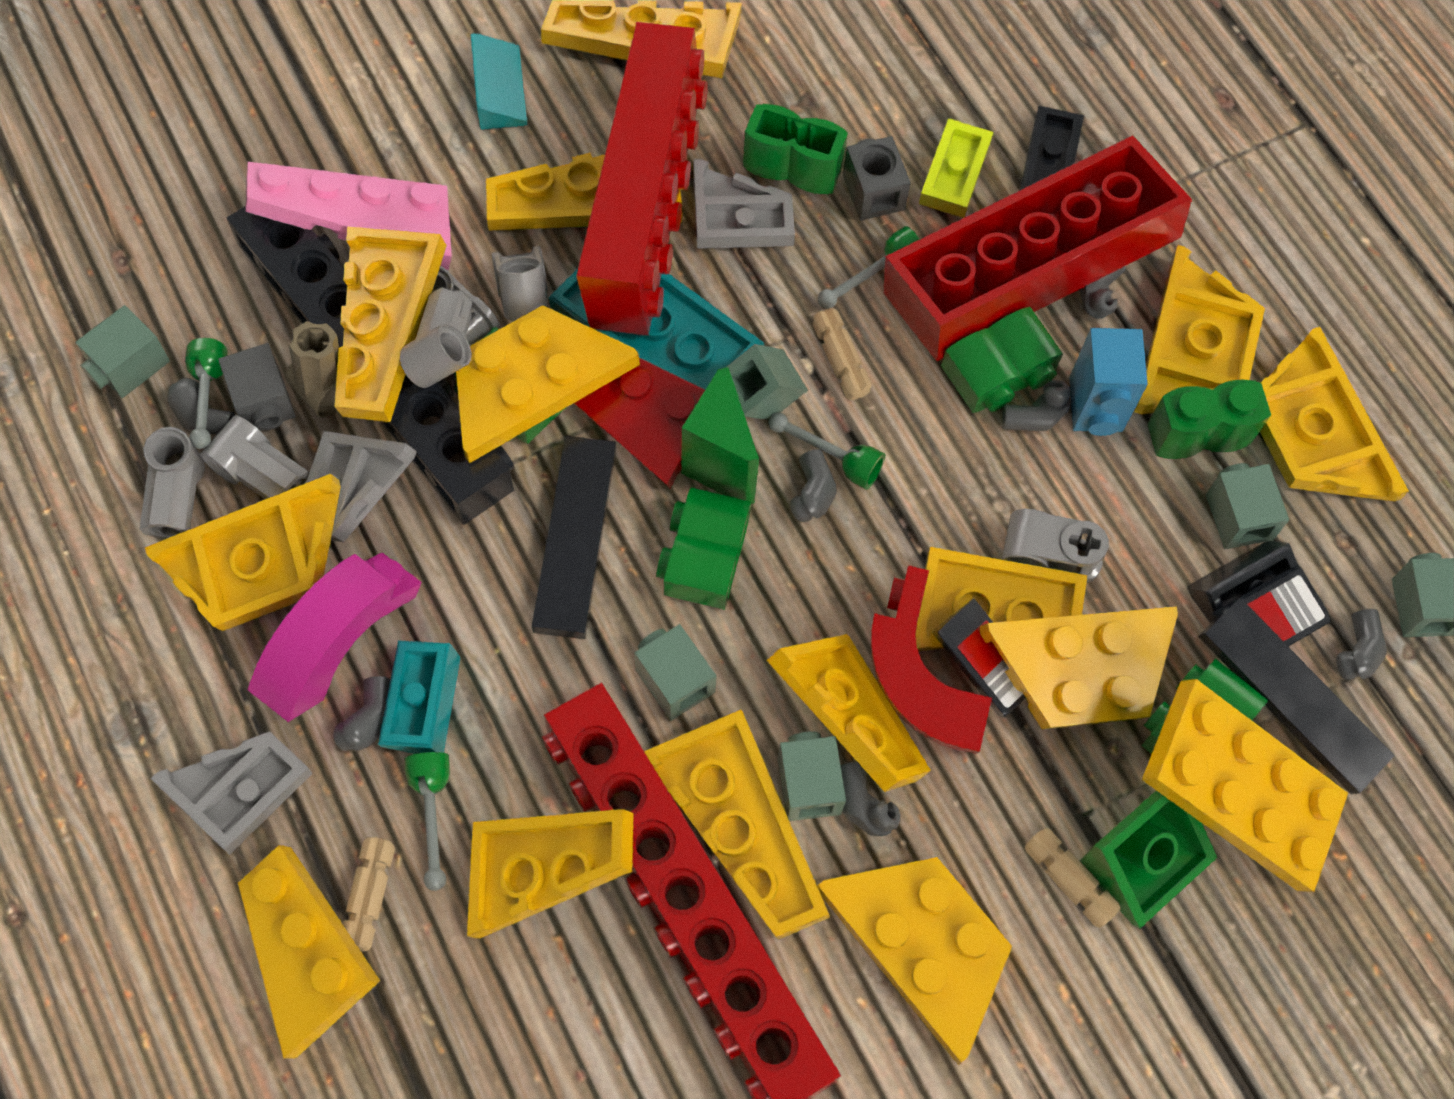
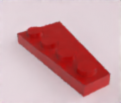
M639 358L640 365L576 401L574 404L671 489L681 471L682 427L705 389Z

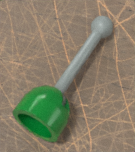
M902 227L886 240L884 247L885 256L920 240L910 227ZM885 256L835 289L822 290L818 295L819 305L825 309L834 307L837 303V298L884 269Z
M197 338L190 341L186 346L185 364L187 371L194 379L199 381L196 428L189 436L193 446L198 449L207 447L211 442V435L206 430L210 382L213 378L217 379L223 375L218 359L228 356L227 347L222 342L213 338Z
M776 412L768 420V425L772 431L778 433L785 431L842 460V470L845 477L853 484L865 490H868L873 485L883 467L886 454L872 446L861 444L845 451L788 422L787 416L783 413Z
M427 752L409 755L404 758L405 776L408 785L415 792L424 796L429 869L424 875V884L429 890L437 891L446 884V875L440 869L435 794L442 791L449 782L450 761L449 754Z

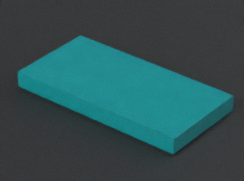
M577 268L548 297L549 306L558 313L589 327L576 277ZM670 274L661 275L659 287H663L664 291L662 312L659 318L652 317L648 336L595 329L635 348L639 353V358L705 390L718 369L730 365L754 344L764 346L763 341Z

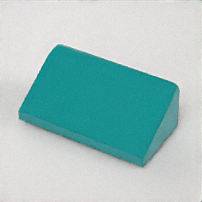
M470 34L480 129L528 126L519 45L482 34Z
M398 640L378 742L380 747L412 754L427 752L444 753L460 665V655L450 643Z

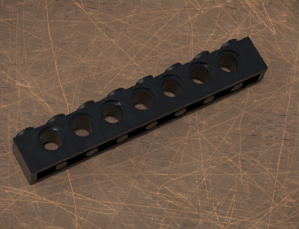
M246 206L226 217L237 245L301 324L306 321L313 324L327 323L337 334L339 348L343 346L344 328L340 324L341 317L336 316L341 314V306L346 305L347 285L343 280L344 268L337 260L340 258L339 253L325 233L317 236L312 229L307 230L245 212ZM322 278V279H321L320 281H318V282L309 283L310 281H312V280H314V279ZM405 375L404 381L411 383L401 388L391 422H380L396 442L406 443L417 451L412 462L459 521L465 525L514 491L510 473L514 469V464L502 446L495 448L471 463L468 460L463 462L449 461L453 455L464 452L460 410L452 400L454 392L444 378L430 387L422 388L414 384ZM436 416L441 418L432 425L420 424L428 417Z

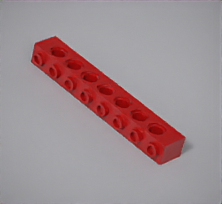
M603 683L597 684L544 714L548 733L543 735L541 739L554 763L558 766L566 762L574 775L575 780L568 784L584 812L592 808L594 811L614 810L609 805V802L615 794L621 791H630L639 797L640 802L638 806L629 811L633 813L632 872L624 880L639 907L642 909L650 904L659 919L660 924L653 929L667 955L672 958L679 953L690 974L683 977V981L698 1007L701 1009L709 1004L720 1025L715 1027L713 1032L725 1054L730 1060L740 1056L751 1077L744 1081V1085L751 1098L811 1099L836 1083L842 1075ZM595 745L604 746L612 752L611 757L600 765L588 764L582 759V755L588 748ZM648 838H659L668 845L669 850L663 858L650 861L639 855L637 852L638 846ZM685 885L691 887L696 892L698 900L691 908L678 910L668 904L666 900L667 893L675 886ZM706 934L719 935L725 940L728 951L720 959H704L695 949L697 940ZM738 983L751 986L758 996L757 1005L746 1012L732 1009L725 999V993L728 988ZM766 1034L779 1035L788 1045V1058L779 1064L764 1062L756 1050L758 1039Z

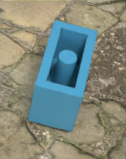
M1090 328L1069 377L1073 431H1089L1097 436H1107L1124 431L1148 385L1143 329Z

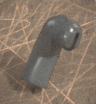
M1126 267L1080 289L1082 306L1089 316L1103 319L1116 310L1118 298H1111L1113 291L1109 289V285L1125 272Z
M182 378L170 386L167 401L182 427L193 431L196 428L199 383L191 378ZM208 408L206 430L210 434L217 435L235 416V413Z
M1052 380L1044 385V394L1040 395L1031 406L1004 404L1002 429L1047 431L1053 428L1069 411L1071 406L1069 398L1071 393L1070 387L1063 381Z
M820 449L808 451L801 455L798 460L807 483L802 489L801 495L792 498L790 508L795 518L800 522H808L813 517L820 518L826 514L837 494L836 483Z
M1377 609L1361 610L1351 615L1357 643L1353 646V651L1340 652L1336 657L1338 671L1345 680H1353L1356 677H1361L1362 680L1372 677L1386 658L1387 648Z
M375 676L363 680V707L345 721L338 723L334 728V742L341 750L361 751L379 739L390 685L389 678Z
M853 762L840 765L846 803L842 811L844 816L871 836L880 837L890 834L892 830L899 826L901 821L898 807L893 802L887 804L868 794L866 773L859 763Z

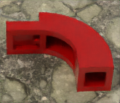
M908 565L905 579L894 577L887 609L897 611L896 618L874 613L871 630V655L877 681L895 712L916 732L940 745L978 754L981 749L992 698L947 686L936 679L925 667L916 644V628L929 570Z

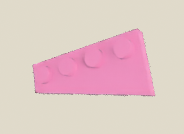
M248 162L245 212L311 230L315 225L326 227L338 234V239L345 241L347 226L441 234L447 247L440 266L449 270L452 252L446 185Z

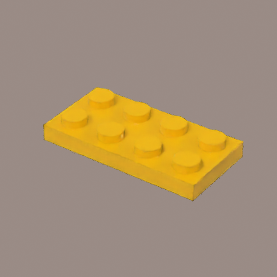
M1197 679L1180 681L1142 777L1145 783L1296 891H1315L1348 793Z

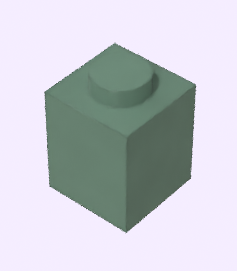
M126 305L122 306L75 342L86 359L80 365L86 375L100 389L108 384L121 398H124L170 362L157 336Z
M754 344L727 366L729 367L745 417L769 420L772 414L776 412L781 413L808 391L784 349Z
M1247 463L1231 465L1220 471L1218 477L1205 494L1224 550L1273 541L1289 521L1270 464L1249 467Z
M1424 553L1410 558L1408 563L1392 578L1403 637L1454 636V558H1442L1441 554Z
M680 624L668 632L665 629L656 630L639 643V650L634 652L635 671L670 721L716 692L717 675Z
M801 732L790 736L788 742L780 743L777 760L784 807L789 821L841 815L846 803L836 736L821 738L819 732Z

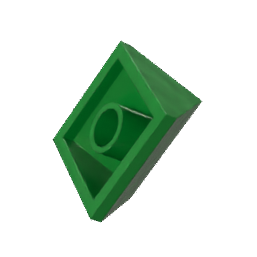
M729 367L717 370L682 427L681 474L722 495L750 501L751 504H754L759 457Z
M1156 790L1084 855L1080 862L1100 882L1097 887L1102 892L1107 890L1120 904L1121 909L1119 911L1132 925L1140 929L1218 857L1203 823Z

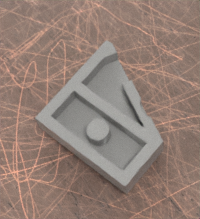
M693 159L697 249L794 246L795 229L792 194L772 186H761L752 178L739 173H735L734 177L730 178L710 170L709 162L702 159Z
M327 431L323 432L306 483L328 474H332L339 479L341 489L331 540L344 542L413 461L416 450L401 442Z
M267 732L243 741L237 748L230 750L220 749L201 756V762L173 772H170L168 769L159 771L150 779L230 855L312 775V772L271 732Z

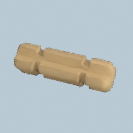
M834 308L819 311L814 315L813 327L818 338L824 341L822 347L836 378L842 380L840 386L845 397L849 400L865 397L870 393L872 383L866 370L860 368L862 361L848 331L842 329L844 322L839 312Z
M1044 828L1027 842L1025 846L1026 852L1038 865L1043 862L1048 867L1044 872L1075 905L1079 902L1083 905L1085 910L1082 913L1095 927L1100 928L1106 925L1118 914L1121 909L1120 904L1107 890L1102 893L1097 888L1100 882L1069 849L1064 852L1059 847L1062 841L1050 829Z
M367 837L362 843L359 859L363 864L362 867L356 868L346 908L349 920L343 921L344 927L360 951H368L372 946L376 930L373 928L372 922L378 920L388 880L385 868L391 867L395 851L392 842L383 838Z

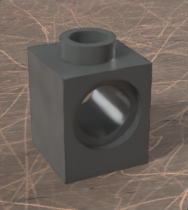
M893 136L877 140L864 139L855 145L847 146L842 175L859 220L862 221L904 211L911 182Z
M269 343L218 359L238 416L249 421L260 431L272 430L280 426L284 421L296 417L279 366Z

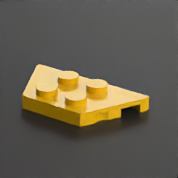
M1177 245L1172 255L1146 361L1148 385L1134 413H1154L1161 398L1166 393L1177 388L1199 386L1213 390L1224 382L1241 379L1250 380L1265 307L1248 294L1237 291L1232 286L1231 281L1215 270L1210 275L1189 259L1192 252L1185 246Z
M544 305L470 346L472 352L470 363L456 371L462 444L466 459L469 463L475 461L640 365L639 353L635 348Z
M1321 327L1313 328L1302 343L1291 354L1289 353L1277 365L1275 370L1261 382L1271 412L1270 418L1260 431L1289 488L1393 502L1401 500L1409 491Z
M332 474L325 475L145 547L146 555L167 572L173 579L172 583L182 594L192 599L197 605L198 611L207 621L221 631L297 603L324 576L341 489L339 479Z
M1177 606L994 622L980 626V633L986 643L992 641L1009 667L1004 672L1015 689L1026 697L1028 709L1042 730L1139 720L1151 716L1178 611Z
M938 857L822 881L817 887L825 902L956 1064H961L970 1054L1012 945Z

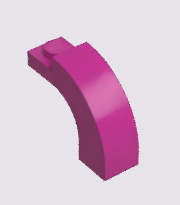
M382 552L366 561L356 554L346 558L319 579L287 614L262 652L247 690L287 722L306 712L324 700L338 665L354 642L380 618L415 599L422 582L406 571L400 563L390 559Z

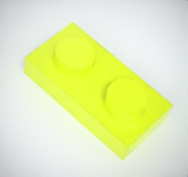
M948 118L924 183L919 204L964 218L994 132Z

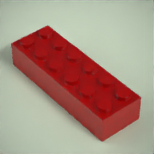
M636 22L576 275L588 324L592 329L648 336L652 317L659 318L661 315L664 291L663 287H659L662 274H669L671 270L673 246L668 244L671 231L678 232L680 228L682 204L677 202L679 191H686L689 186L691 164L690 161L686 160L689 149L696 150L699 121L695 120L697 109H705L708 93L707 81L701 80L705 55L703 49H697L695 28Z
M1132 135L885 256L883 294L937 362L943 359L946 349L970 334L989 328L1007 315L1026 307H1031L1036 312L1182 238L1192 198Z

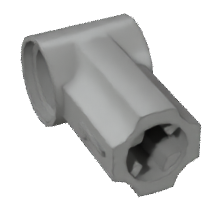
M442 287L431 293L428 297L416 339L405 345L400 351V361L405 374L419 387H430L467 366L471 361L472 352L466 335L472 317L470 313L472 301L461 290L450 291Z
M235 415L211 440L210 444L200 452L202 460L223 479L234 485L240 481L264 499L305 484L309 475L306 469L272 447L269 440L259 429L238 415Z
M174 427L160 428L146 439L143 447L144 457L148 463L140 530L145 535L155 536L164 540L191 529L196 484L203 476L205 463L185 432ZM184 453L178 462L166 465L167 460L172 455Z

